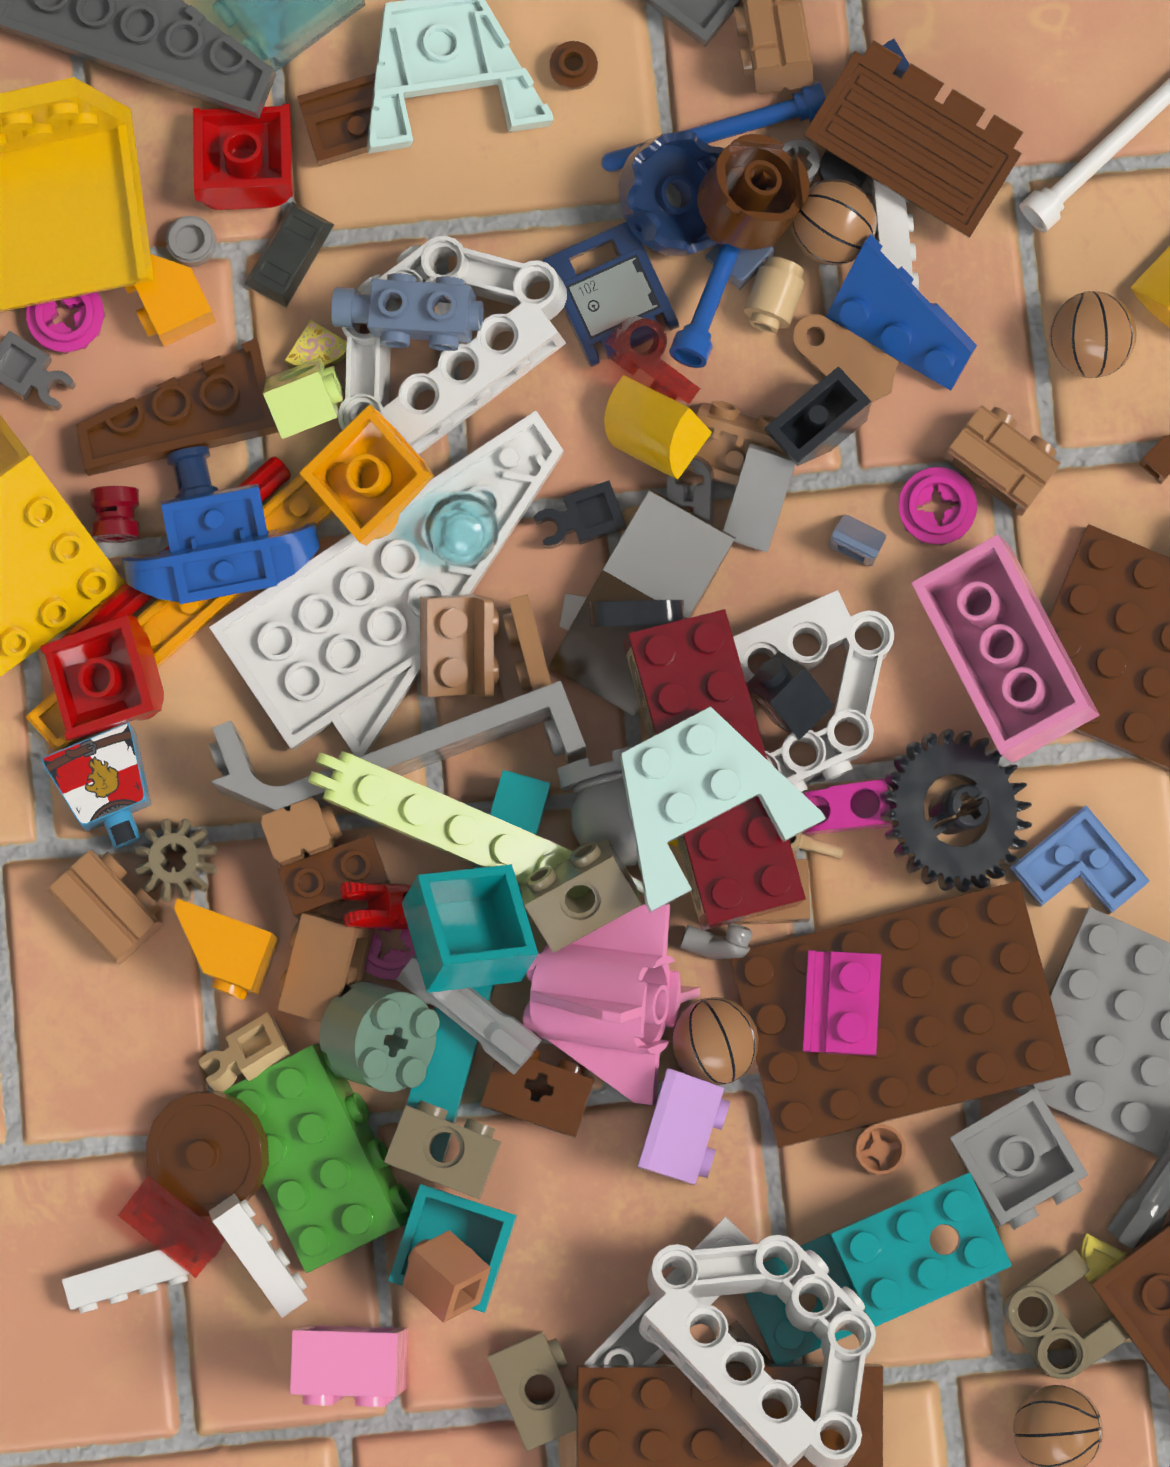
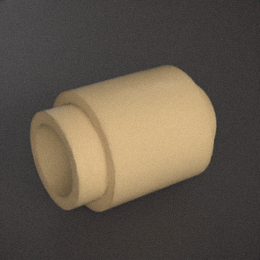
M768 257L765 266L759 267L744 307V313L751 318L749 323L753 327L764 332L777 333L778 328H788L790 326L805 282L802 280L804 269L801 266L784 258Z

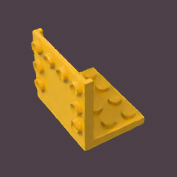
M75 77L0 93V312L154 281L131 108Z
M0 415L1 677L41 648L40 646L52 640L105 601L125 581Z

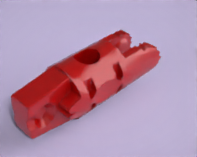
M365 882L341 883V898H344V900L368 901V910H355L344 915L345 927L409 930L402 902L411 885Z

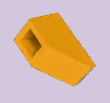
M151 254L154 281L125 286L128 294L137 291L144 304V307L136 310L148 337L158 334L164 347L216 323L213 312L190 267Z

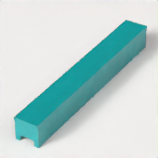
M503 770L490 815L538 836L551 791V783ZM495 985L472 988L490 1002ZM435 1006L434 1011L437 1013L440 1023L439 1029L436 1032L434 1053L427 1067L424 1081L419 1086L411 1088L406 1105L417 1109L419 1101L422 1100L448 1111L445 1120L455 1124L479 1041ZM442 1133L433 1139L430 1150L436 1161L445 1162L452 1134Z

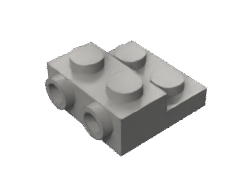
M1037 1088L949 1138L966 1170L971 1173L982 1200L998 1228L1009 1222L1012 1229L1015 1230L1039 1216L1035 1209L1036 1205L1050 1197L1053 1198L1056 1205L1062 1203L1082 1191L1078 1181L1088 1176V1173Z

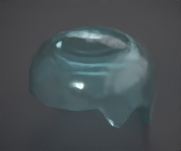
M452 491L436 499L424 522L425 537L432 553L449 566L470 567L486 559L498 542L499 527L495 510L485 498L473 491Z

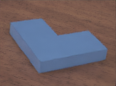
M1087 805L1021 858L1018 863L1009 868L1040 907L1079 876L1110 914L1150 882Z

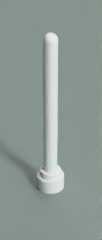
M1170 78L1050 189L1045 187L1041 191L1034 190L1020 203L1021 212L1036 229L1045 233L1061 219L1060 212L1064 209L1063 203L1170 104Z

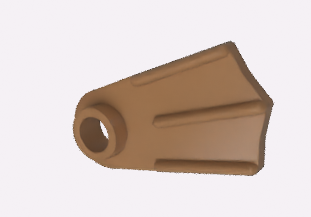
M811 314L803 317L796 324L792 335L794 347L825 377L839 366L872 401L871 404L892 392L894 375L899 360L825 316ZM812 329L818 330L823 336L822 344L818 346L810 345L806 340V332Z

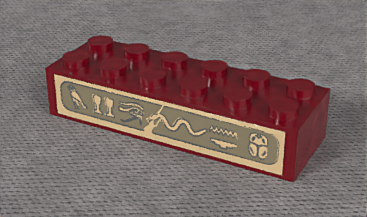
M726 609L632 632L627 635L623 646L649 739L712 707L767 759ZM758 796L676 838L687 880L692 888L691 894L701 931L792 908L806 900L790 840L788 839L784 842L781 840Z

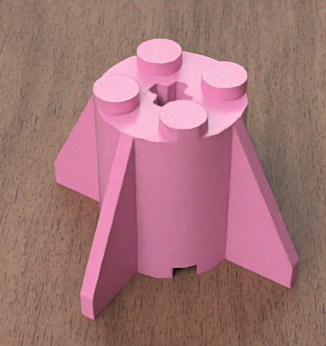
M643 904L555 953L552 952L549 945H546L543 952H538V956L527 971V978L529 981H532L530 1002L526 1005L523 1016L524 1025L531 1031L536 1032L540 1038H546L632 1102L655 1105L657 1100L660 1053L669 1043V1041L660 1040L664 1034L665 1027L674 1028L679 1014L680 1003L698 998L700 995V987L681 986L679 972L669 970L668 964L675 962L672 956L667 955L670 904H666L650 913L646 904Z

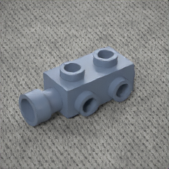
M392 273L387 275V280L372 279L371 294L358 293L356 288L336 287L332 297L331 318L334 327L354 328L356 323L367 324V328L374 337H381L380 344L387 347L407 348L410 346V339L429 340V347L435 350L456 351L458 350L459 342L471 343L472 330L481 331L484 308L482 301H475L476 295L470 285H465L463 279L441 276L435 279V283L416 282V277ZM390 299L402 300V305L397 311H387V302ZM438 303H451V309L448 313L443 315L435 313V307Z

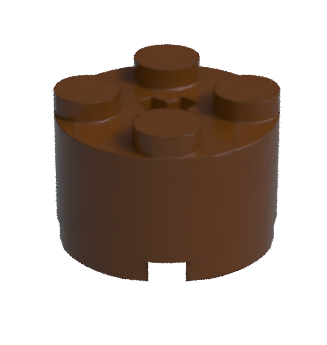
M760 134L740 136L724 148L704 176L697 193L698 209L706 224V232L710 239L719 244L727 243L731 246L747 250L762 249L775 245L798 215L809 195L808 173L798 156L793 159L782 150L785 146L783 143L775 138Z

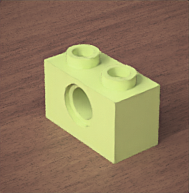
M321 357L266 378L263 391L282 439L337 418L339 402L343 401L342 394L344 393L334 366L325 368Z

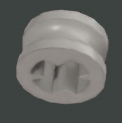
M805 140L787 142L782 149L787 154H793L794 158H796L798 153L807 156L806 167L809 169L807 173L810 184L815 180L820 167V156L817 149Z

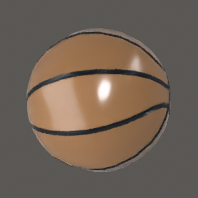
M830 179L819 181L810 186L807 200L790 225L796 244L807 257L820 264L834 266L850 263L857 258L869 235L875 236L877 217L872 202L862 189L845 180Z
M1088 291L1071 297L1060 306L1051 323L1049 337L1053 352L1064 368L1080 377L1100 378L1114 373L1125 365L1136 344L1137 332L1133 317L1123 302L1105 292Z
M711 997L695 1001L679 1014L672 1029L671 1047L678 1066L685 1074L715 1085H724L741 1078L751 1068L758 1052L759 1038L757 1028L751 1016L740 1005L726 998Z
M1051 1385L1034 1391L1020 1404L1015 1415L1013 1432L1015 1444L1020 1455L1032 1467H1085L1099 1452L1103 1438V1425L1100 1413L1090 1398L1070 1387Z

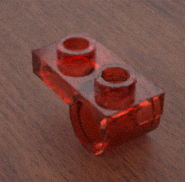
M644 316L628 318L619 328H615L605 342L606 345L615 351L610 357L614 363L632 376L640 369L654 380L649 388L673 400L679 398L685 403L690 404L701 389L660 359L667 346V336L663 327L652 319ZM648 326L653 333V344L647 351L635 353L630 345V336L636 328Z

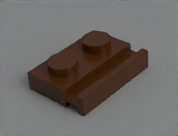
M375 73L297 96L318 167L368 152L367 140Z

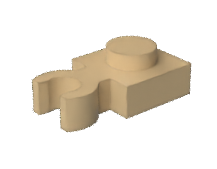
M267 1012L225 1037L229 1048L224 1051H211L202 1056L198 1062L208 1075L206 1081L214 1091L223 1092L232 1086L237 1076L241 1073L250 1081L268 1067L292 1055L277 1023Z

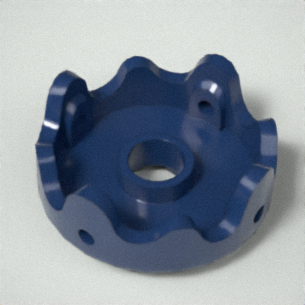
M680 131L661 134L637 146L629 155L621 170L618 185L619 202L623 217L630 230L644 245L653 251L667 256L682 257L718 244L707 235L706 224L698 209L697 193L701 181L724 148L706 144L693 131ZM668 184L674 185L680 192L681 204L679 208L671 205L667 199L666 188Z

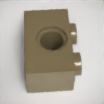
M608 838L597 844L595 842L583 844L572 852L568 860L553 868L545 866L534 871L526 879V883L520 885L524 906L553 953L642 905L636 884ZM577 885H584L590 888L581 897L566 895L569 889Z
M422 1100L419 1101L417 1109L406 1105L384 1163L480 1200L502 1144L501 1141L492 1138L495 1129L468 1118L464 1127L445 1120L448 1113L447 1110ZM442 1133L454 1135L459 1142L458 1155L454 1160L447 1163L436 1161L430 1150L433 1139Z
M543 1331L487 1356L527 1451L577 1430V1384L567 1388L560 1369L568 1366V1363L557 1337L547 1341ZM534 1375H546L554 1383L555 1393L545 1403H535L526 1394V1382Z

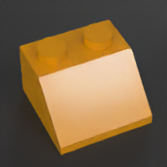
M177 898L174 910L203 973L214 979L212 988L241 1000H245L247 992L259 996L280 940L269 931Z

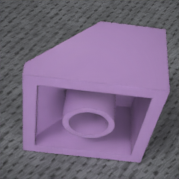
M667 1068L637 1168L691 1185L696 1184L698 1176L708 1178L716 1149L707 1147L712 1128L722 1130L730 1105V1101L721 1099L724 1088Z

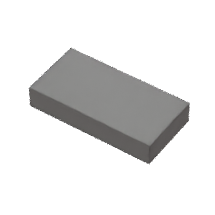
M750 443L723 531L736 537L734 542L768 552L795 467V463L787 454Z

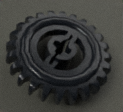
M947 729L939 734L938 739L935 733L925 734L921 739V743L915 741L907 745V756L899 755L894 758V766L898 772L893 771L885 774V781L892 788V791H885L880 794L881 800L890 805V810L882 812L880 817L883 821L892 823V828L885 833V837L887 840H898L899 844L894 850V855L896 858L905 855L909 857L906 864V869L909 873L916 872L922 868L921 878L925 884L933 883L937 879L938 885L943 891L950 890L955 885L959 891L967 892L972 889L973 885L978 888L987 887L990 884L988 877L992 879L1003 878L1006 875V871L1000 868L999 864L1011 866L1018 863L1019 859L1013 856L1008 849L1016 850L1028 845L1027 841L1019 839L1014 833L1015 831H1022L1032 826L1031 822L1023 821L1017 817V812L1030 808L1032 803L1015 800L1014 795L1027 786L1025 782L1009 783L1008 778L1018 768V765L1012 764L999 768L998 763L1002 755H1000L998 750L985 755L989 738L978 739L970 746L971 731L961 732L953 740L954 731ZM943 776H955L969 784L957 786L936 794L928 807L929 818L925 819L924 800L928 789L936 779ZM956 815V818H952V819H949V820L940 822V823H938L937 825H935V824H936L937 822H939L940 820H943V819H946V818H949V817H952V816ZM981 825L979 834L970 844L965 846H951L937 838L941 833L954 835Z

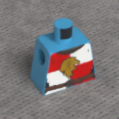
M129 722L41 758L45 769L76 819L86 831L105 825L114 849L128 846L142 838L132 813L149 807L151 799L137 734Z

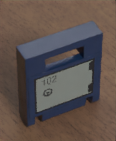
M627 222L542 260V262L548 263L555 269L567 289V300L563 310L590 367L600 364L599 355L593 344L600 342L608 360L660 337L662 332L655 318L659 314L662 315L669 331L679 328V322L642 242L630 230ZM612 242V246L618 256L617 258L578 276L576 275L570 262L571 260Z

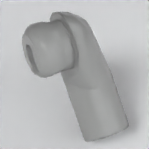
M735 923L727 927L725 937L705 930L701 931L699 928L687 925L680 948L713 960L743 958L751 949L748 944L753 935L749 928Z

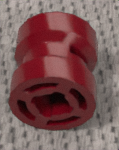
M102 486L91 489L90 504L96 513V519L91 523V537L93 540L104 543H124L139 540V522L134 518V510L139 506V489L129 486Z

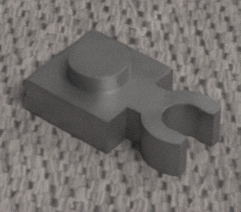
M10 330L0 343V385L24 400L35 389L38 391L42 402L49 409L59 411L62 405L50 396V389L55 384H64L72 390L76 386L73 379L67 373L59 370L50 372L46 370L52 362L48 354Z

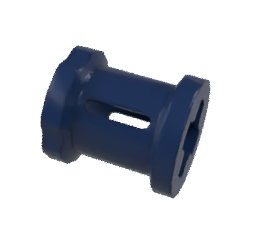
M208 447L184 448L166 456L167 464L174 468L179 491L175 499L218 491L217 487L212 486L206 460L211 456Z

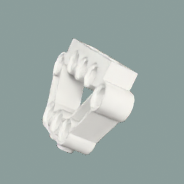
M437 236L422 246L414 245L405 250L397 258V265L384 275L377 274L364 281L358 288V293L371 294L372 279L387 280V275L392 273L408 274L416 277V282L435 283V279L441 276L463 279L465 285H470L476 296L517 307L506 315L493 314L483 321L481 331L477 332V337L467 345L459 344L456 351H443L438 361V367L428 374L419 373L408 377L401 384L399 396L390 403L391 347L380 344L381 337H374L372 333L360 334L359 327L361 323H356L354 328L342 327L344 334L347 336L345 400L341 403L338 411V422L341 429L344 430L370 404L420 454L565 345L566 342L550 320L564 308L567 300V289L555 269L548 263L535 260L523 264L464 248L455 238L449 236ZM451 256L457 257L456 268L447 275L437 274V267L442 259ZM538 281L550 282L549 291L543 298L536 300L528 298L529 289L534 283ZM390 299L387 302V311L394 312L401 307V304H398V300ZM504 331L514 333L513 342L507 349L500 351L493 349L494 338L499 333ZM473 361L475 368L471 376L465 380H455L454 371L459 363ZM425 390L435 391V400L429 408L425 410L415 409V400L421 392Z
M838 590L733 637L746 683L755 675L750 671L747 663L749 658L755 654H766L772 658L780 651L804 666L807 670H810L822 663L828 651L844 645L847 651L834 713L827 727L818 732L809 730L800 740L792 735H788L780 749L771 753L765 751L767 760L802 793L808 790L805 782L820 775H823L826 782L852 771L853 768L850 762L862 756L869 747L874 733L870 714L881 663L890 651L894 641L893 626L886 616L879 612L868 610L850 617ZM864 627L873 628L881 637V645L873 650H865L857 644L855 632ZM799 634H811L819 642L820 649L813 656H802L795 651L792 643L793 639ZM843 722L853 723L860 730V742L853 746L842 745L835 738V726ZM799 742L808 743L816 752V761L809 766H798L790 758V747Z
M768 1236L760 1241L759 1244L691 1250L689 1247L679 1244L666 1246L654 1257L647 1279L648 1290L656 1303L644 1313L639 1327L773 1467H792L803 1456L816 1467L846 1466L861 1443L862 1432L857 1421L865 1359L871 1351L876 1338L874 1324L863 1311L865 1305L859 1296L846 1286L840 1288L828 1276L829 1269L818 1254L812 1250L805 1252L795 1241L786 1236ZM769 1257L779 1258L787 1266L788 1273L780 1276L772 1275L765 1269L763 1260ZM667 1267L680 1268L686 1274L688 1281L683 1285H672L664 1279L662 1270ZM752 1292L777 1295L786 1304V1316L790 1323L799 1330L812 1331L822 1341L821 1349L824 1360L815 1422L800 1408V1396L795 1387L787 1381L773 1380L764 1371V1360L759 1350L748 1343H737L728 1333V1323L724 1314L714 1306L701 1305L695 1298ZM802 1294H813L821 1300L824 1309L816 1313L808 1312L801 1306L798 1297ZM697 1324L707 1325L715 1333L716 1340L707 1344L699 1343L690 1334V1328ZM841 1330L850 1331L857 1337L859 1347L853 1350L842 1348L835 1339V1333ZM732 1361L743 1362L750 1369L752 1377L746 1381L734 1380L727 1373L725 1365ZM769 1398L780 1400L787 1409V1416L780 1419L771 1418L764 1412L762 1401ZM828 1429L839 1432L844 1438L845 1448L836 1451L827 1448L821 1441L820 1432Z

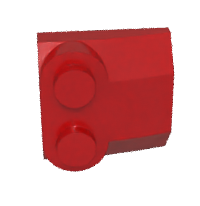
M290 103L282 104V106L264 107L259 119L228 108L203 110L193 108V184L195 201L201 202L215 210L255 209L280 206L293 196Z
M126 615L40 646L42 653H45L66 733H64L66 740L71 741L134 720H148L162 711L164 690L148 635L135 616Z

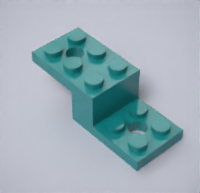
M970 1172L883 1211L865 1216L800 1245L805 1252L812 1250L822 1258L829 1269L828 1276L840 1288L846 1286L859 1296L865 1305L863 1311L869 1316L874 1327L1012 1266ZM942 1224L952 1227L958 1235V1244L955 1250L946 1255L938 1254L930 1245L932 1230ZM773 1257L763 1262L765 1269L772 1275L780 1276L788 1273L787 1266L779 1258ZM762 1292L743 1293L774 1364H786L821 1348L822 1341L812 1331L799 1330L790 1323L786 1316V1304L777 1295H769ZM817 1296L815 1307L811 1311L812 1313L820 1312L824 1309L823 1303ZM841 1330L835 1333V1339L838 1341L853 1333Z

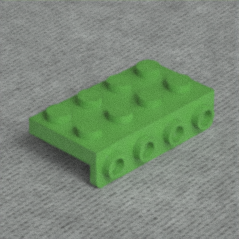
M320 1043L313 1044L268 1067L250 1081L245 1079L223 1091L242 1100L258 1116L268 1139L269 1165L263 1184L305 1273H309L406 1225L413 1206L407 1189L401 1183L396 1182L389 1165L384 1163L388 1149L380 1138H375L367 1122L369 1110L365 1101L358 1093L353 1092L347 1079L333 1073L328 1066L331 1063L327 1053L321 1051Z

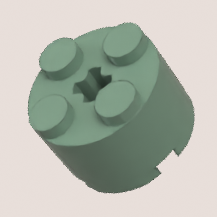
M357 982L349 986L353 989L342 997L336 996L325 1010L319 1031L321 1051L327 1053L331 1063L328 1066L333 1073L341 1078L384 1092H395L407 1087L415 1088L419 1086L426 1077L427 1067L432 1059L436 1045V1032L439 1029L440 1023L437 1013L429 1009L423 1000L413 994L374 982Z

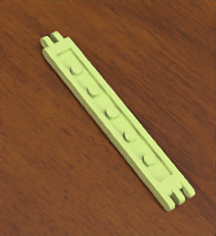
M341 751L338 759L319 753L316 763L332 770L331 778L311 771L308 782L325 789L322 799L475 866L483 868L512 864L519 885L526 883V879L534 871L545 866L553 868L568 860L573 852L347 752ZM631 877L636 884L638 894L644 896L643 882ZM577 885L569 889L566 895L581 897L590 888L584 885Z

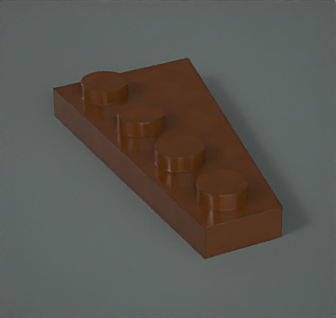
M257 337L241 344L242 349L223 358L219 355L202 363V368L178 380L173 377L157 385V390L137 400L132 397L76 424L87 475L92 476L166 459L168 454L184 448L196 446L213 448L279 433L263 395L267 377Z

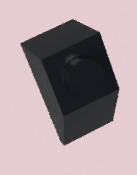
M838 366L768 424L764 431L799 466L832 451L862 426L868 419L872 401Z

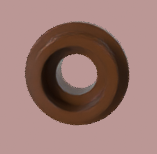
M579 41L565 42L559 45L551 55L550 73L554 81L563 88L570 90L582 89L588 86L597 74L598 61L596 54L585 43ZM571 57H577L583 63L582 67L576 71L567 69L564 64Z

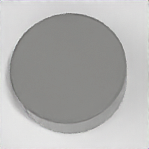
M184 216L177 219L169 227L166 235V244L172 258L176 262L187 267H197L206 263L213 256L216 248V238L211 226L204 219L197 216Z

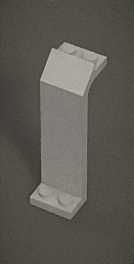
M560 680L359 758L402 776L544 722V730L554 756L563 753L567 764L586 758V745ZM228 721L212 727L217 740L208 744L218 770L222 772L223 777L211 782L220 793L267 814L281 808L290 811V805L310 797L318 801L320 806L330 803L322 799L325 789L308 782L309 776L283 786H270L260 782L256 777L241 734L233 722ZM326 769L318 773L331 778L333 771Z

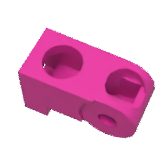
M885 779L830 786L829 789L803 793L822 811L826 818L822 822L803 831V834L818 835L850 830L892 827V823L883 821L880 817L882 812L890 810V805L884 803L880 798L882 792L890 791V786L886 783Z

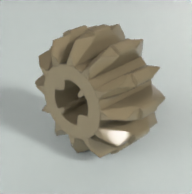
M163 819L161 821V828L164 835L160 838L150 828L144 831L145 837L153 843L151 848L142 845L135 846L134 853L140 857L148 858L149 861L138 864L134 867V871L138 876L153 873L143 886L147 892L155 891L163 883L161 900L170 902L175 887H178L181 900L187 902L191 900V893L188 887L191 883L201 892H205L208 889V885L199 878L201 872L209 875L217 874L218 868L211 863L203 862V859L218 854V850L215 845L199 847L209 835L204 828L197 830L189 837L191 832L190 820L182 819L177 833H174L171 821ZM181 848L185 849L187 852L182 857L183 861L187 864L185 868L178 871L175 867H172V871L167 872L166 868L170 864L169 860L165 857L167 853L173 849L180 854Z

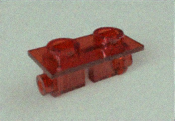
M150 1176L145 1179L117 1215L195 1278L198 1277L208 1263L212 1262L222 1249V1244L226 1241L218 1230Z

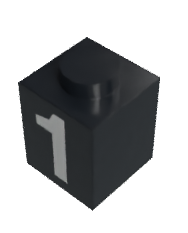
M780 651L770 660L763 663L757 673L746 683L748 692L770 720L798 740L834 706L808 670Z

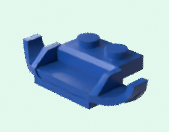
M257 483L161 501L170 549L160 551L161 555L121 559L125 579L129 586L158 599L184 604L278 586V583L299 571L319 550L320 544L316 522L279 533L277 529L267 531Z

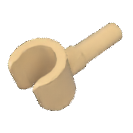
M803 832L797 834L795 841L791 844L792 851L797 852L800 849L811 850L841 859L844 847L813 839L811 836L804 835Z

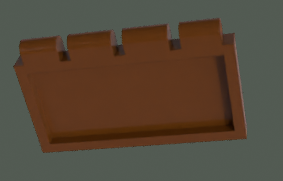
M873 40L864 56L857 51L853 53L803 137L967 238H970L1022 154L1014 149L1023 131L995 114L985 130H983L976 124L986 110L984 107L954 89L951 90L943 104L939 103L935 98L944 85L943 82L910 63L900 79L893 73L902 57Z

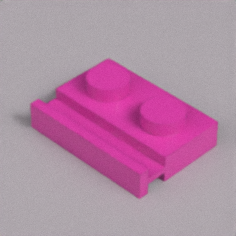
M808 950L803 1052L877 1055L881 954L816 952Z

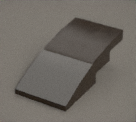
M650 489L604 566L548 667L634 716L640 704L623 643L629 633L659 625L590 627V602L684 600V619L691 618L736 537Z

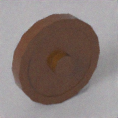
M196 1091L170 1102L153 1121L146 1142L147 1168L157 1191L173 1207L193 1216H210L209 1211L234 1193L240 1202L244 1199L249 1201L262 1186L269 1165L268 1139L258 1116L242 1100L221 1091Z

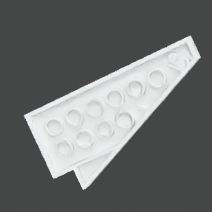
M534 411L430 480L399 514L396 527L387 536L374 539L365 546L359 543L350 533L308 561L295 574L278 583V586L267 588L209 627L292 751L334 724L356 757H361L369 752L420 674V597L472 594L564 454L562 447L537 411Z

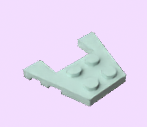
M403 0L385 3L382 12L368 131V154L411 147L413 136L404 98L497 85L508 132L551 126L554 118L547 103H542L533 88L534 81L526 68L520 66L509 47V39L485 0Z
M712 707L697 713L620 755L630 819L633 823L637 846V859L645 891V904L649 913L692 890L667 844L681 835L755 796L759 797L783 842L826 819L820 809Z

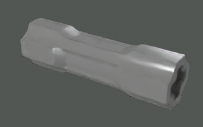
M416 954L396 979L425 1003L439 1008L481 1043L484 1051L512 1074L517 1073L542 1041L541 1038L515 1017L502 1013L473 988L427 993Z

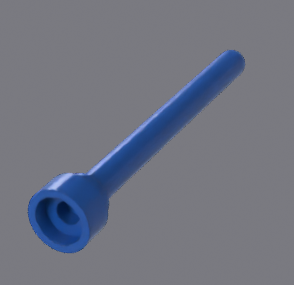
M816 81L811 86L800 88V92L793 93V99L684 131L695 132L699 139L709 144L794 118H799L800 122L809 119L811 123L826 97L820 81ZM642 143L606 153L601 160L602 167L609 172L622 169L629 155Z
M727 243L721 244L690 324L685 325L683 330L676 333L669 353L671 357L680 364L692 368L706 366L713 348V344L710 341L711 334L708 331L740 248Z

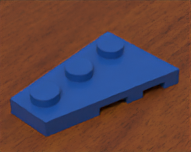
M870 234L825 317L938 384L952 390L976 349L977 344L937 303H930L912 284L913 277L902 266L897 269L880 251L883 246Z

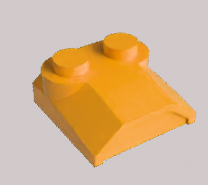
M370 404L299 472L358 542L365 546L374 539H380L390 534L397 525L399 514L434 477L426 462L400 432Z

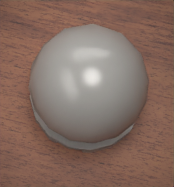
M634 746L612 750L614 761L590 765L587 757L557 769L561 790H573L577 794L571 809L572 832L581 846L589 842L597 844L608 838L624 866L638 864L633 823L630 819L620 762L621 753Z

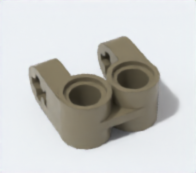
M1076 1249L1061 1256L1014 1289L1006 1297L1003 1305V1316L1007 1325L1014 1331L1028 1351L1036 1367L1043 1374L1056 1379H1070L1077 1376L1129 1338L1113 1315L1079 1336L1058 1307L1054 1297L1090 1271ZM1027 1297L1037 1298L1043 1307L1041 1320L1032 1326L1025 1325L1018 1316L1019 1304ZM1065 1339L1072 1348V1357L1067 1365L1056 1368L1049 1362L1047 1350L1053 1341Z

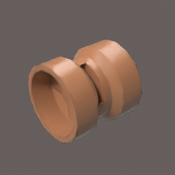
M884 1124L873 1125L862 1130L853 1144V1157L857 1165L864 1172L872 1175H885L895 1171L903 1163L906 1154L905 1142L901 1134L893 1127Z

